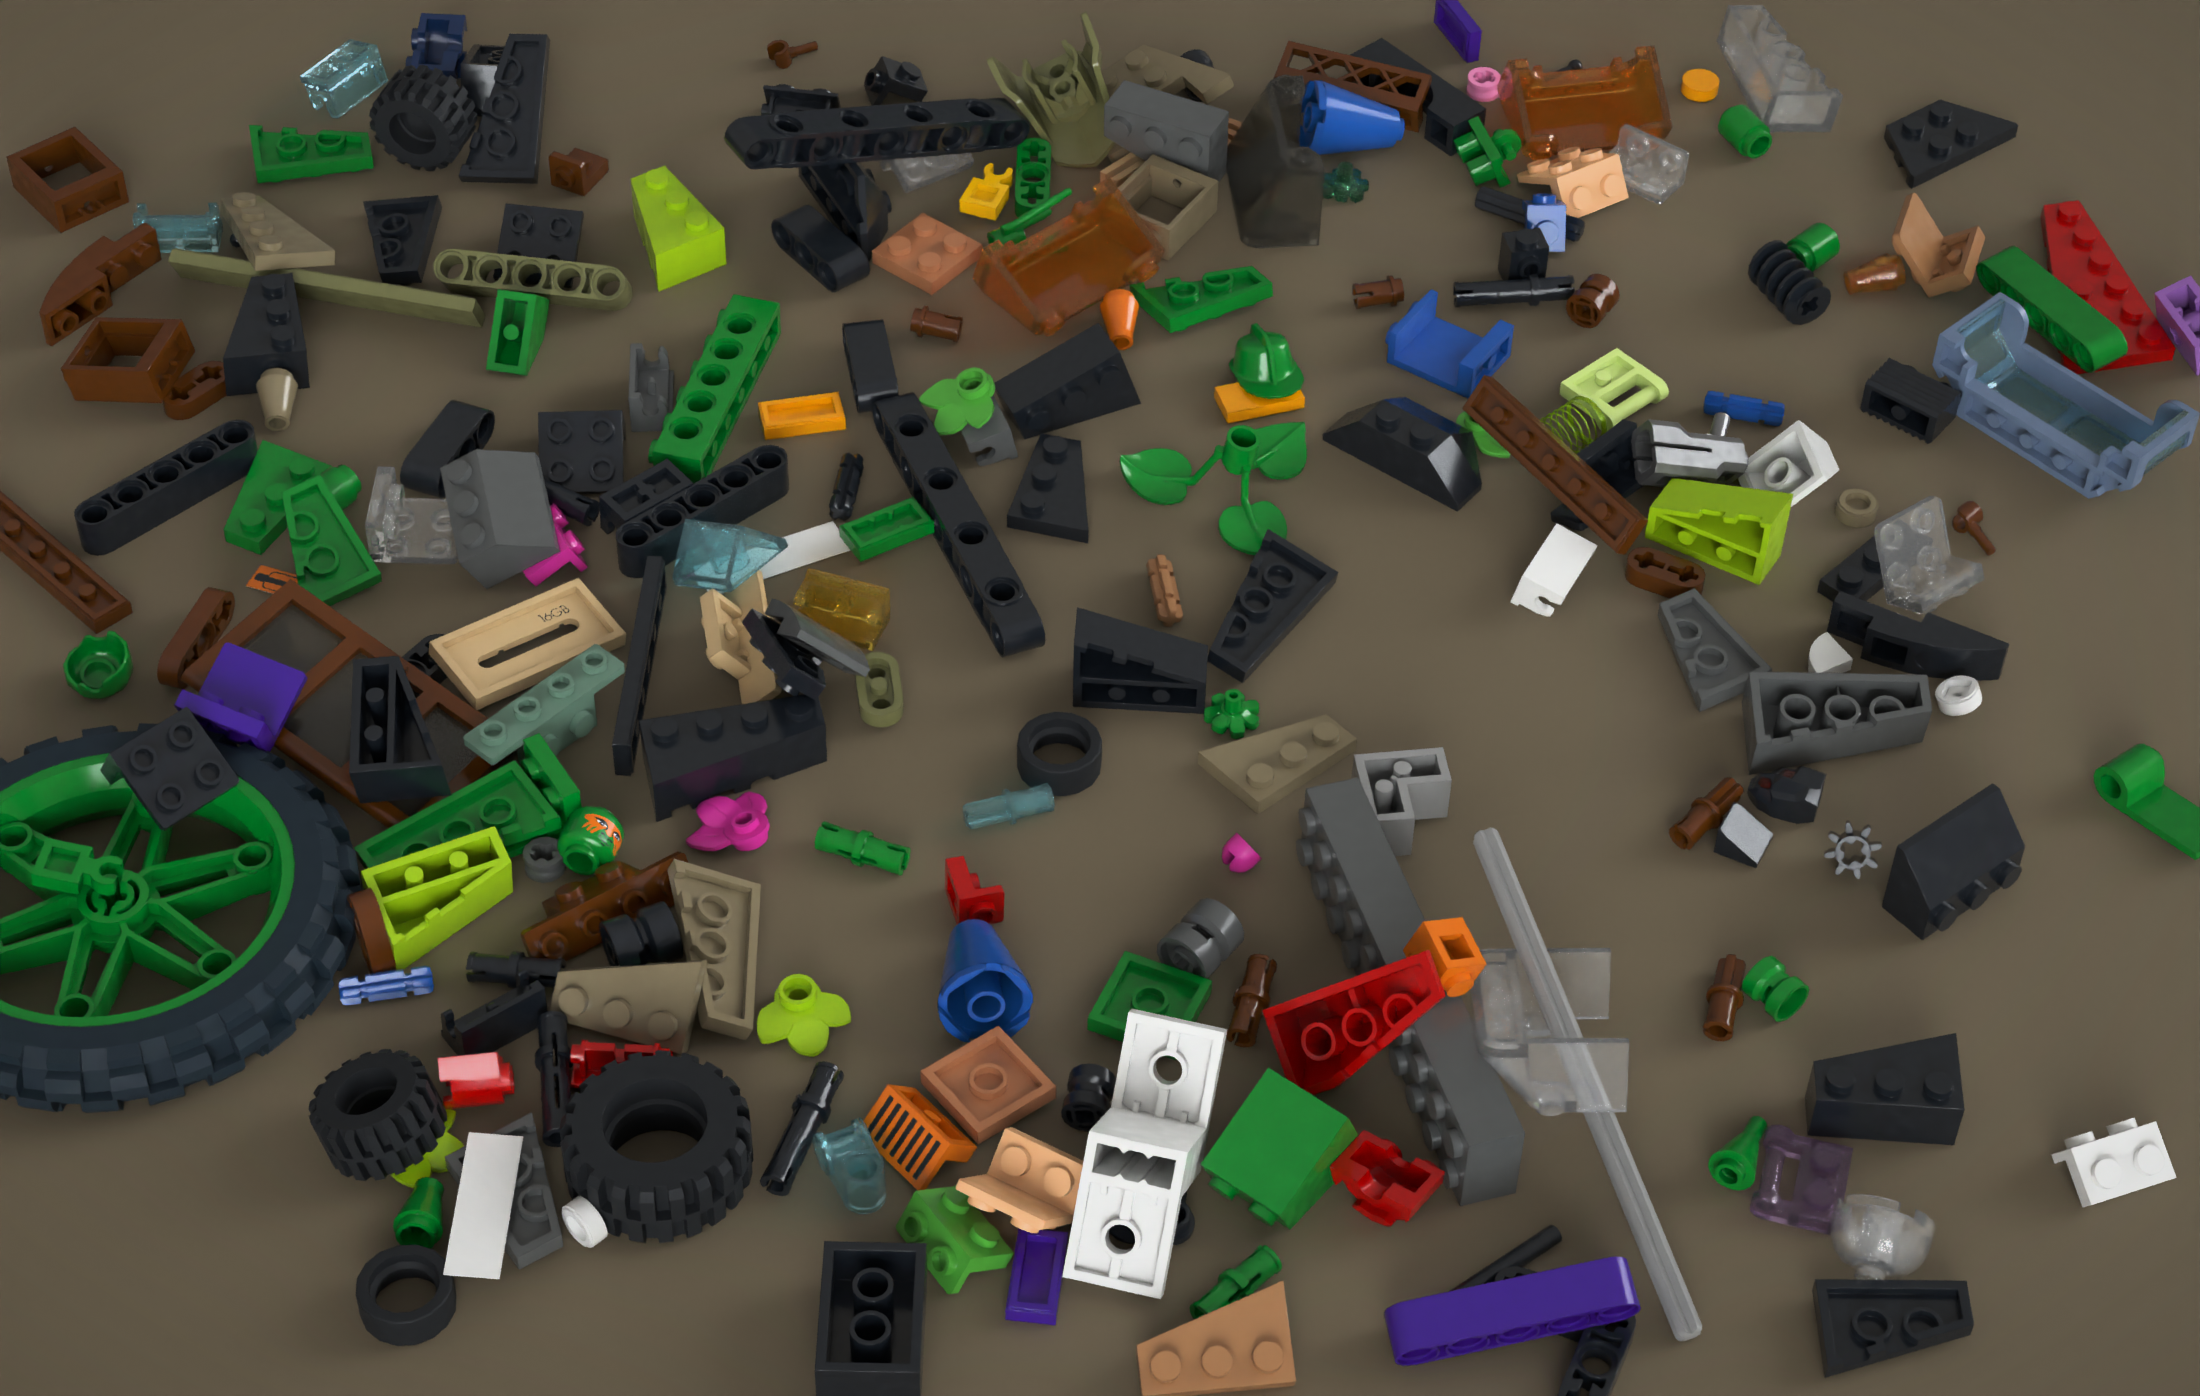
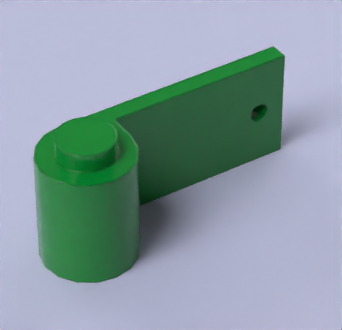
M2136 744L2095 770V787L2106 802L2194 860L2200 858V808L2164 785V760L2157 750L2145 744Z

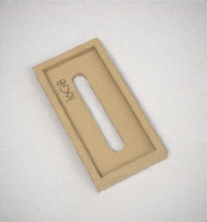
M576 578L430 641L429 655L474 709L480 710L540 683L594 644H598L608 652L624 646L626 632L579 578ZM562 623L564 625L573 624L578 627L577 630L493 667L484 668L479 665L481 661L498 655L500 650L507 651L559 628V625Z

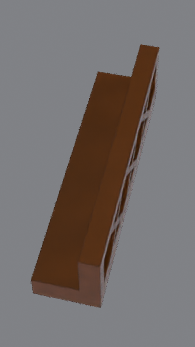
M1288 41L1275 73L1274 81L1276 98L1300 103L1307 82L1310 80L1325 81L1397 109L1400 118H1403L1405 121V130L1419 133L1423 122L1422 106L1431 85L1432 77L1429 74ZM1294 55L1309 58L1313 64L1302 70L1289 67ZM1338 65L1345 67L1348 74L1336 79L1328 77L1324 70ZM1369 74L1380 75L1384 82L1377 86L1369 87L1363 85L1360 78ZM1406 82L1419 85L1415 98L1399 94L1396 87Z

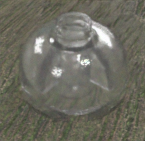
M1847 1194L1845 1203L1841 1198H1838L1836 1201L1830 1235L1835 1253L1846 1266L1855 1270L1854 1277L1856 1279L1894 1280L1912 1274L1925 1261L1936 1229L1934 1221L1917 1209L1914 1218L1900 1213L1901 1203L1892 1199L1867 1194Z

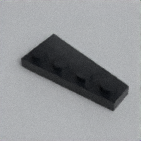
M1268 529L1263 538L1262 545L1250 565L1249 572L1236 594L1235 601L1209 650L1207 661L1239 682L1244 683L1336 583L1339 572Z

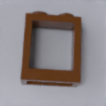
M76 127L6 157L13 187L60 233L129 202L123 171ZM79 162L92 173L55 191L43 180V178ZM87 201H90V203L84 207L85 203Z
M96 317L61 367V371L75 401L162 403L195 353V349L182 319ZM114 356H142L135 367L108 366Z

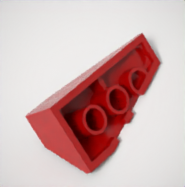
M1426 950L1266 1008L1262 1012L1286 1079L1308 1093L1315 1095L1340 1086L1445 998L1446 995L1430 950Z

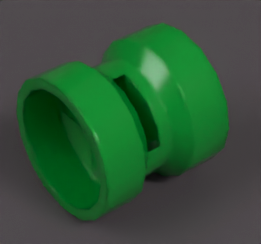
M1774 956L1765 957L1755 964L1742 983L1743 992L1753 1001H1761L1765 1004L1766 1013L1777 1022L1785 1021L1793 1016L1804 1004L1809 994V987L1796 976L1790 977L1786 973L1785 965Z

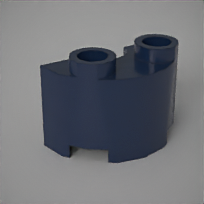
M421 13L418 28H413L411 34L413 55L407 56L405 67L413 65L417 69L419 65H427L429 70H434V68L442 70L443 75L447 77L451 75L455 79L461 78V63L467 55V51H462L464 31H467L466 15Z

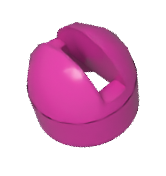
M1237 832L1222 848V862L1226 865L1230 864L1229 869L1232 872L1244 873L1252 869L1262 859Z

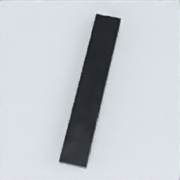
M647 556L612 742L615 775L631 776V773L634 772L640 739L639 720H643L667 589L665 561L662 556Z

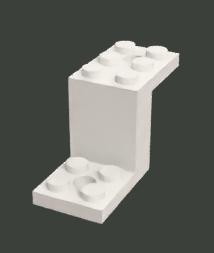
M1131 1009L1128 1012L1111 1108L1089 1130L1062 1277L1161 1299L1164 1295L1181 1199L1202 1168L1201 1163L1206 1147L1227 1029ZM1165 1055L1175 1057L1182 1066L1181 1077L1175 1081L1163 1079L1158 1074L1156 1068L1158 1058ZM1120 1224L1129 1227L1135 1236L1134 1246L1127 1250L1115 1247L1109 1238V1230L1112 1226Z

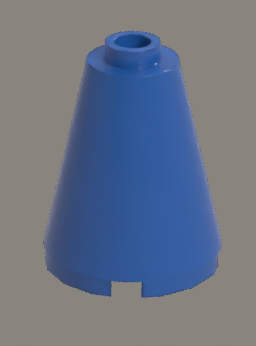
M1310 80L1303 90L1298 112L1304 113L1303 125H1296V143L1299 153L1308 156L1392 148L1396 141H1401L1403 138L1405 121L1403 118H1400L1397 109L1325 81Z
M980 919L965 920L956 925L949 936L937 1002L939 1018L946 1031L963 1042L969 1043L970 1038L976 1039L996 1026H999L1009 1037L1014 1036L1027 1024L1030 1018L1029 1011L1033 1003L1031 986L994 928L988 922Z

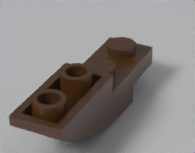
M144 222L115 242L102 236L72 260L50 287L39 311L47 344L50 346L55 345L112 307V292L162 260L155 228Z

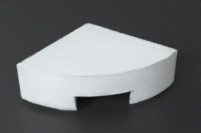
M1826 632L1820 635L1811 645L1808 656V673H1844L1851 670L1853 659Z

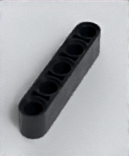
M244 420L225 422L83 501L76 507L74 517L84 551L96 556L111 553L247 476L258 451L254 427L251 423Z
M775 445L757 447L622 524L616 531L618 564L621 573L631 578H643L647 556H662L666 566L783 498L789 491L788 458L785 450Z

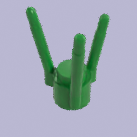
M1066 188L1015 220L988 232V243L994 257L998 261L1009 258L1013 266L1027 260L1068 255V248L1023 252L1022 248L1027 246V238L1023 230L1052 214L1050 208L1071 195L1072 190Z

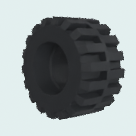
M413 65L406 66L403 71L399 69L389 80L370 109L369 116L372 118L370 127L371 130L376 132L374 136L376 141L385 146L384 151L387 154H393L398 158V162L403 165L408 163L413 169L420 170L421 167H424L426 171H435L437 167L439 169L447 167L449 163L455 160L476 127L474 124L477 121V113L473 111L475 104L472 99L467 98L468 91L464 86L459 87L456 84L457 80L451 75L449 77L443 75V71L434 68V70H429L427 65H419L417 69Z
M381 1049L375 1054H372L371 1051L361 1054L360 1058L353 1061L349 1059L342 1063L341 1068L337 1071H331L325 1077V1083L317 1086L314 1091L316 1098L310 1101L308 1108L311 1113L309 1115L310 1123L335 1169H339L340 1173L346 1177L354 1175L356 1180L361 1181L374 1177L376 1181L386 1179L387 1175L395 1173V1175L401 1174L406 1171L405 1168L412 1164L416 1166L424 1160L423 1155L426 1152H432L438 1145L436 1139L444 1135L446 1129L444 1122L447 1121V1112L421 1060L416 1056L410 1057L406 1051L398 1050L392 1053L391 1049Z

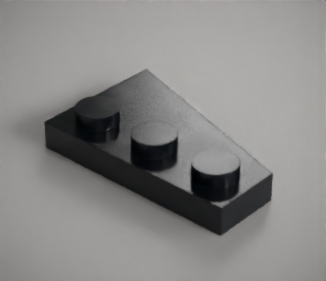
M439 196L363 201L382 283L394 285L422 283L442 210Z
M1815 1279L1812 1288L1825 1378L1969 1336L1974 1326L1967 1281Z

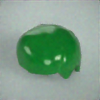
M109 630L105 637L86 635L79 646L68 653L63 669L67 684L74 691L86 698L104 699L115 695L127 686L133 673V664L127 642L116 632Z

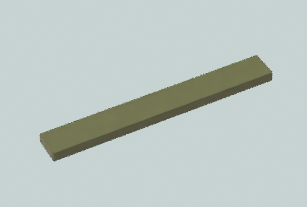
M177 248L171 250L168 260L181 278L247 289L251 277L292 273L296 296L300 298L482 328L485 319V313L477 300L472 297L297 268L255 271L249 260Z

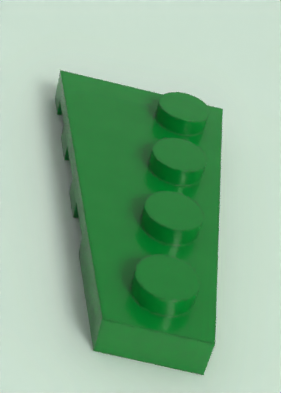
M513 760L454 792L452 795L443 798L355 846L354 850L359 862L367 869L493 826L496 827L504 847L563 827L560 816L519 764Z

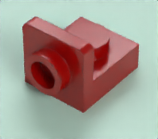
M964 856L945 859V892L956 924L958 925L969 919H980L989 924L1002 922L1004 920L1005 898L1002 886L996 885L981 888L977 873H969Z

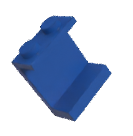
M1431 289L1420 301H1415L1411 305L1408 313L1399 322H1394L1389 328L1385 339L1388 345L1387 363L1468 399L1484 375L1491 377L1510 357L1514 325L1499 320L1484 337H1480L1435 317L1438 292Z

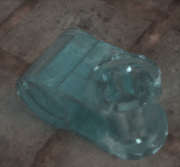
M858 1117L851 1120V1125L826 1135L821 1131L812 1135L813 1147L818 1162L824 1173L830 1177L844 1205L850 1211L858 1214L873 1213L880 1209L887 1197L885 1163L874 1145L864 1121Z

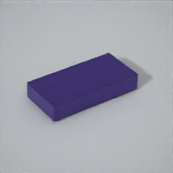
M1436 0L1434 14L1436 26L1466 63L1478 61L1482 34L1480 27L1458 0Z
M1018 1228L1005 1309V1320L1056 1325L1068 1246V1232L1039 1230L1037 1234Z

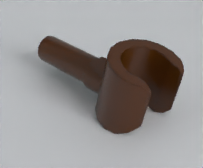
M775 40L767 46L769 59L775 60L776 66L782 69L788 68L792 64V58L818 50L816 41L796 47H789L786 41Z
M1967 501L1958 508V514L1953 518L1952 526L1959 533H1966L1968 531L1985 553L1990 556L1995 553L1996 548L1978 525L1983 520V511L1974 501Z

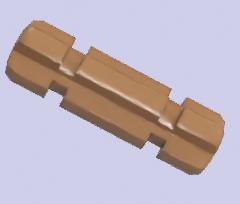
M1157 554L1156 558L1148 560L1146 564L1148 576H1150L1149 581L1154 604L1156 605L1157 618L1163 622L1164 626L1172 627L1174 623L1181 622L1183 612L1181 604H1179L1180 599L1175 576H1173L1172 563L1166 560L1165 555Z

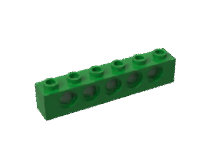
M733 294L726 309L720 310L714 333L707 335L700 360H694L687 385L680 387L673 412L666 414L659 439H654L650 445L648 454L650 464L655 466L668 459L693 484L712 473L781 335L780 305L778 302Z

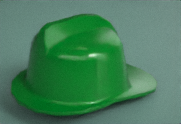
M1255 323L1251 325L1250 334L1241 337L1237 341L1234 358L1229 362V368L1240 386L1247 393L1257 397L1274 399L1293 395L1301 389L1304 377L1292 358L1285 336L1275 332L1264 331Z

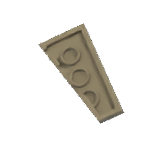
M674 859L667 871L686 960L688 962L691 960L707 959L697 1006L701 1028L746 1040L753 1030L761 884Z

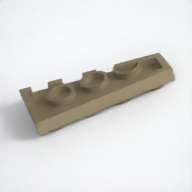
M239 192L233 194L232 197L221 198V214L255 271L335 265V250L261 196L248 192Z

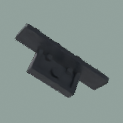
M1623 419L1578 452L1577 455L1626 499L1644 486L1636 480L1634 462L1636 460H1653L1633 458L1631 439L1633 431L1637 429V423ZM1561 504L1550 513L1552 522L1578 531L1588 528L1565 504Z

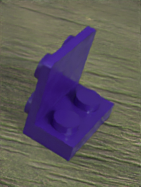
M227 642L223 645L198 695L182 689L174 706L177 711L188 707L204 730L224 734V738L239 745L246 742L264 752H270L307 681V676L300 670Z

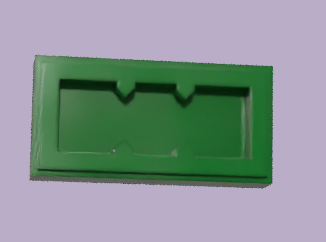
M911 497L840 525L839 533L840 538L856 558L862 562L934 533V521L917 500Z

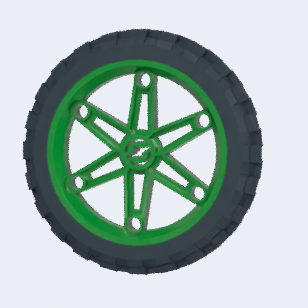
M139 723L137 731L118 732V728L114 725L83 729V737L59 743L57 736L26 746L24 748V756L9 763L0 758V867L44 900L0 919V975L67 961L58 1001L54 1007V1015L25 1010L0 999L1 1099L7 1100L10 1096H15L18 1105L21 1107L52 1112L63 1111L66 1104H80L82 1111L85 1113L124 1110V1101L147 1097L150 1106L184 1097V1087L202 1080H206L209 1086H213L241 1072L246 1067L245 1058L253 1053H257L262 1057L265 1054L268 1055L297 1030L295 1024L297 1018L304 1020L307 1015L311 1016L334 987L333 975L336 970L342 971L350 956L356 940L355 913L353 908H350L347 895L362 889L356 853L350 840L349 831L337 809L325 801L324 792L306 775L297 769L292 772L286 767L283 759L268 751L264 752L246 742L237 747L236 743L224 738V734L204 730L238 776L239 783L236 787L188 817L204 820L226 828L239 835L247 843L234 849L165 863L173 826L165 831L161 830L124 778L110 785L100 771L109 753L157 724ZM123 815L103 856L111 855L121 858L123 860V867L141 829L150 833L142 868L138 874L124 869L122 876L114 874L104 875V877L115 879V895H101L95 892L92 886L84 884L79 895L32 885L31 872L46 837L49 838L48 836L88 821ZM194 886H198V887H195V888H192V889H189V890H186V891H183V892H180V893H177V894H174V895H171V896H167V897H164V898H160L161 896H164V895H168V894H171V893H174V892H178V891H181V890H184V889H188V888H191V887H194ZM271 890L270 903L263 925L255 940L238 958L190 922L251 895L264 894ZM73 924V926H71V927L64 928V929H61V930H58V931H54V932H51V933H48V934H44V935H41V936H38V937H34V936H37V935H40V934H43V933H46V932H49V931H52V930H55V929L62 928V927H65V926H68V925ZM155 930L164 931L198 956L199 960L192 964L150 942L149 939ZM97 949L105 953H111L92 996L89 997L82 994L92 952ZM134 962L192 989L183 995L155 1006L122 1014L108 1015Z

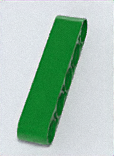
M2009 246L1977 264L1976 272L1983 288L1992 296L2001 292L2018 302L2026 310L2029 326L2085 372L2093 373L2127 354L2128 346L2126 339L2115 324L2018 247Z

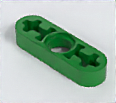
M1027 138L1017 146L1015 215L1017 217L1050 198L1051 145L1041 138ZM1031 156H1037L1038 162L1030 161ZM1039 178L1042 180L1037 182H1030L1024 179ZM1029 198H1036V203H1029Z

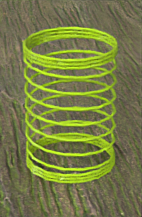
M1584 396L1572 398L1565 405L1560 406L1546 417L1540 419L1544 425L1548 424L1554 434L1555 430L1563 441L1558 431L1552 426L1551 420L1557 422L1562 435L1570 442V449L1572 450V444L1577 447L1576 451L1572 450L1576 454L1580 452L1578 448L1584 449L1585 444L1589 445L1596 440L1597 430L1589 411L1574 400L1580 399L1591 405L1601 422V435L1607 432V424L1603 412L1596 403ZM1572 403L1580 405L1591 417L1595 427L1594 440L1591 439L1587 421L1578 410L1571 407ZM1571 408L1579 413L1585 421L1589 431V438L1583 434L1580 424L1571 414ZM1564 412L1567 413L1568 420L1565 419ZM1558 416L1563 418L1568 431L1576 438L1577 445L1571 442L1567 431L1558 422ZM1546 419H1550V424L1546 422ZM1574 420H1575L1576 423L1578 424L1580 430H1579V429L1577 428V426L1575 425ZM1567 423L1569 424V426H1570L1571 429L1573 430L1574 434H1573V433L1571 432V430L1569 429ZM1560 426L1563 428V430H1564L1565 433L1567 434V437H1566V436L1564 435V433L1562 432ZM1578 440L1583 443L1582 447L1578 446Z

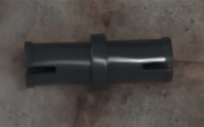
M472 951L467 959L466 970H473V972H468L466 977L468 982L507 984L510 989L516 988L515 974L526 969L529 976V984L538 980L543 987L555 988L558 972L561 968L565 969L567 965L566 960L563 958L526 957L524 952L519 951L511 952L510 956Z

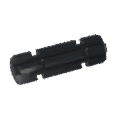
M848 452L841 457L839 465L841 468L837 472L832 492L834 495L829 503V515L834 520L840 518L846 521L852 516L854 508L852 505L855 503L860 484L859 478L862 476L864 469V459L858 453L852 455Z

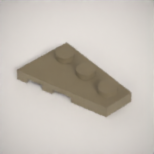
M707 959L633 966L565 969L557 974L550 1011L564 1013L567 1016L568 1023L645 1045L660 1043L661 1048H670V1051L678 1054L688 1052Z

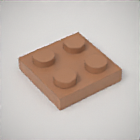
M921 213L872 250V263L933 295L983 256V245L927 214Z
M999 1026L920 1071L921 1084L978 1145L1056 1099V1085Z

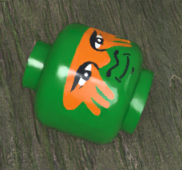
M592 806L577 808L569 815L557 842V849L563 857L564 864L570 870L580 875L595 874V870L598 867L615 860L625 835L623 826L605 808Z

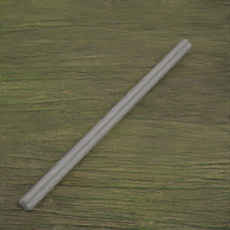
M1491 827L1479 830L1474 834V847L1670 1327L1678 1341L1696 1338L1701 1334L1702 1323L1499 832Z

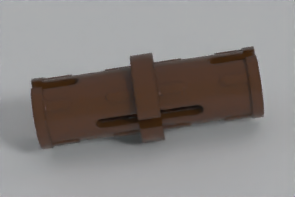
M1264 954L1250 955L1247 960L1242 985L1239 989L1235 990L1232 1003L1235 1008L1229 1028L1227 1029L1226 1038L1229 1042H1232L1236 1032H1238L1234 1044L1238 1047H1251L1256 1043L1263 1015L1262 1010L1269 1008L1271 1004L1269 990L1274 973L1277 970V963L1272 959L1269 961L1268 968L1265 969L1269 956Z

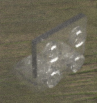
M378 466L365 522L369 553L373 561L380 563L421 564L457 563L458 554L447 500L405 498L404 485L397 484L395 467Z

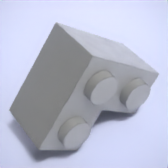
M1443 747L1354 754L1351 779L1359 778L1394 855H1411L1415 820L1443 818L1448 815L1452 779Z

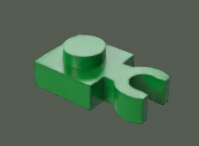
M46 837L31 872L32 885L79 895L84 884L92 886L93 890L101 895H115V879L104 877V875L114 874L122 876L124 873L123 860L111 855L94 859L93 847Z

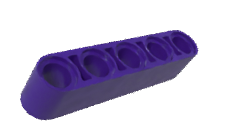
M1608 1257L1399 1302L1384 1311V1318L1396 1364L1411 1366L1622 1321L1639 1313L1641 1307L1627 1259L1624 1257Z

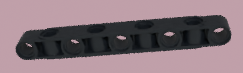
M969 98L780 112L772 115L742 117L736 119L727 127L724 139L726 144L749 169L798 168L975 153L992 149L1012 148L1018 146L1027 138L1030 125L1005 98Z
M910 392L873 402L872 415L878 434L892 457L893 463L911 496L917 500L934 521V533L932 534L999 655L1006 657L1044 646L1046 641L1045 631L1035 606L915 393Z

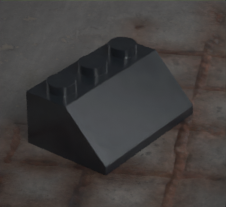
M1992 783L1897 846L1882 908L1921 940H1924L1937 930L1945 931L1954 923L1959 915L1968 909L1975 910L1979 908L1990 894L2001 887L2003 889L2010 887L2019 878L2022 872L2020 863L2025 845L2000 788Z

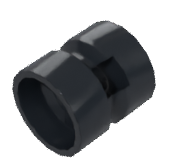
M664 901L637 909L634 918L627 914H622L599 923L602 945L610 966L646 965L648 962L670 963L683 958L680 933L673 914Z

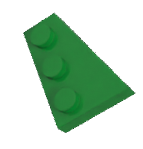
M249 125L258 184L266 182L277 183L304 177H320L322 175L342 172H358L374 168L368 133L321 130L316 135L298 134L297 128L283 127L282 133L263 132V126Z
M1253 266L1208 272L1203 275L1202 280L1194 282H1182L1180 277L1165 279V286L1145 289L1144 282L1130 284V292L1138 301L1139 306L1169 333L1183 331L1194 324L1208 319L1219 318L1225 313L1242 307L1253 306L1259 301L1273 297L1272 282Z
M262 440L223 529L226 542L262 555L287 529L282 491L313 478L332 466Z
M321 474L282 491L296 576L301 587L328 606H332L382 582L381 572ZM303 612L304 619L309 617L307 614Z

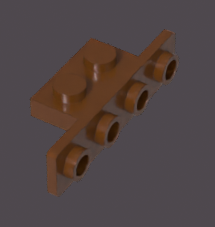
M677 851L642 870L622 861H613L598 867L595 870L596 875L582 882L575 881L560 886L555 890L554 896L542 902L547 918L521 932V938L528 956L548 959L563 958L568 961L602 943L599 932V923L601 921L622 914H627L634 918L637 909L659 901H664L669 908L674 906L667 869L674 859L688 863L686 855Z

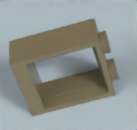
M1152 154L1103 202V234L1169 261L1217 212L1219 181ZM1151 196L1183 209L1168 225L1136 212Z

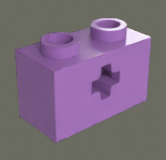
M2190 275L2154 294L2158 322L2198 376L2200 375V287Z

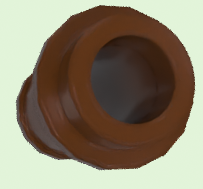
M1388 275L1386 280L1361 284L1355 283L1352 286L1353 295L1369 294V296L1353 299L1356 309L1389 303L1391 307H1396L1397 302L1404 301L1401 278L1394 279L1392 275Z
M924 306L922 309L915 308L910 331L916 332L917 336L921 338L926 334L958 342L962 331L963 317L929 311L928 306Z

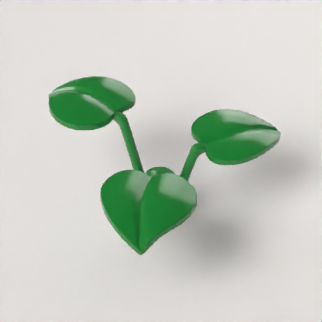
M1291 422L1269 425L1258 429H1253L1246 425L1234 426L1229 429L1224 446L1217 445L1214 454L1193 476H1191L1192 467L1188 459L1175 450L1164 448L1147 449L1131 455H1121L1119 460L1120 468L1128 485L1140 497L1155 504L1172 505L1182 502L1187 494V486L1196 485L1211 467L1221 459L1228 472L1241 475L1240 501L1242 506H1231L1221 513L1218 521L1219 533L1222 539L1232 548L1255 556L1262 545L1263 538L1268 529L1286 540L1287 524L1282 512L1271 502L1259 501L1250 505L1248 495L1251 469L1259 468L1264 476L1277 480L1290 479L1299 475L1303 471L1307 460L1305 422Z

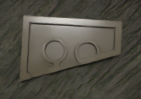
M1325 714L1199 751L1197 764L1255 813L1260 814L1355 752L1357 738Z

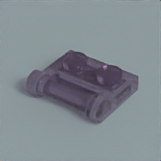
M1783 1125L1767 1127L1763 1139L1766 1154L1759 1189L1753 1193L1751 1198V1213L1764 1220L1837 1236L1853 1148L1795 1135L1791 1129ZM1785 1157L1799 1160L1792 1201L1781 1199L1778 1195Z

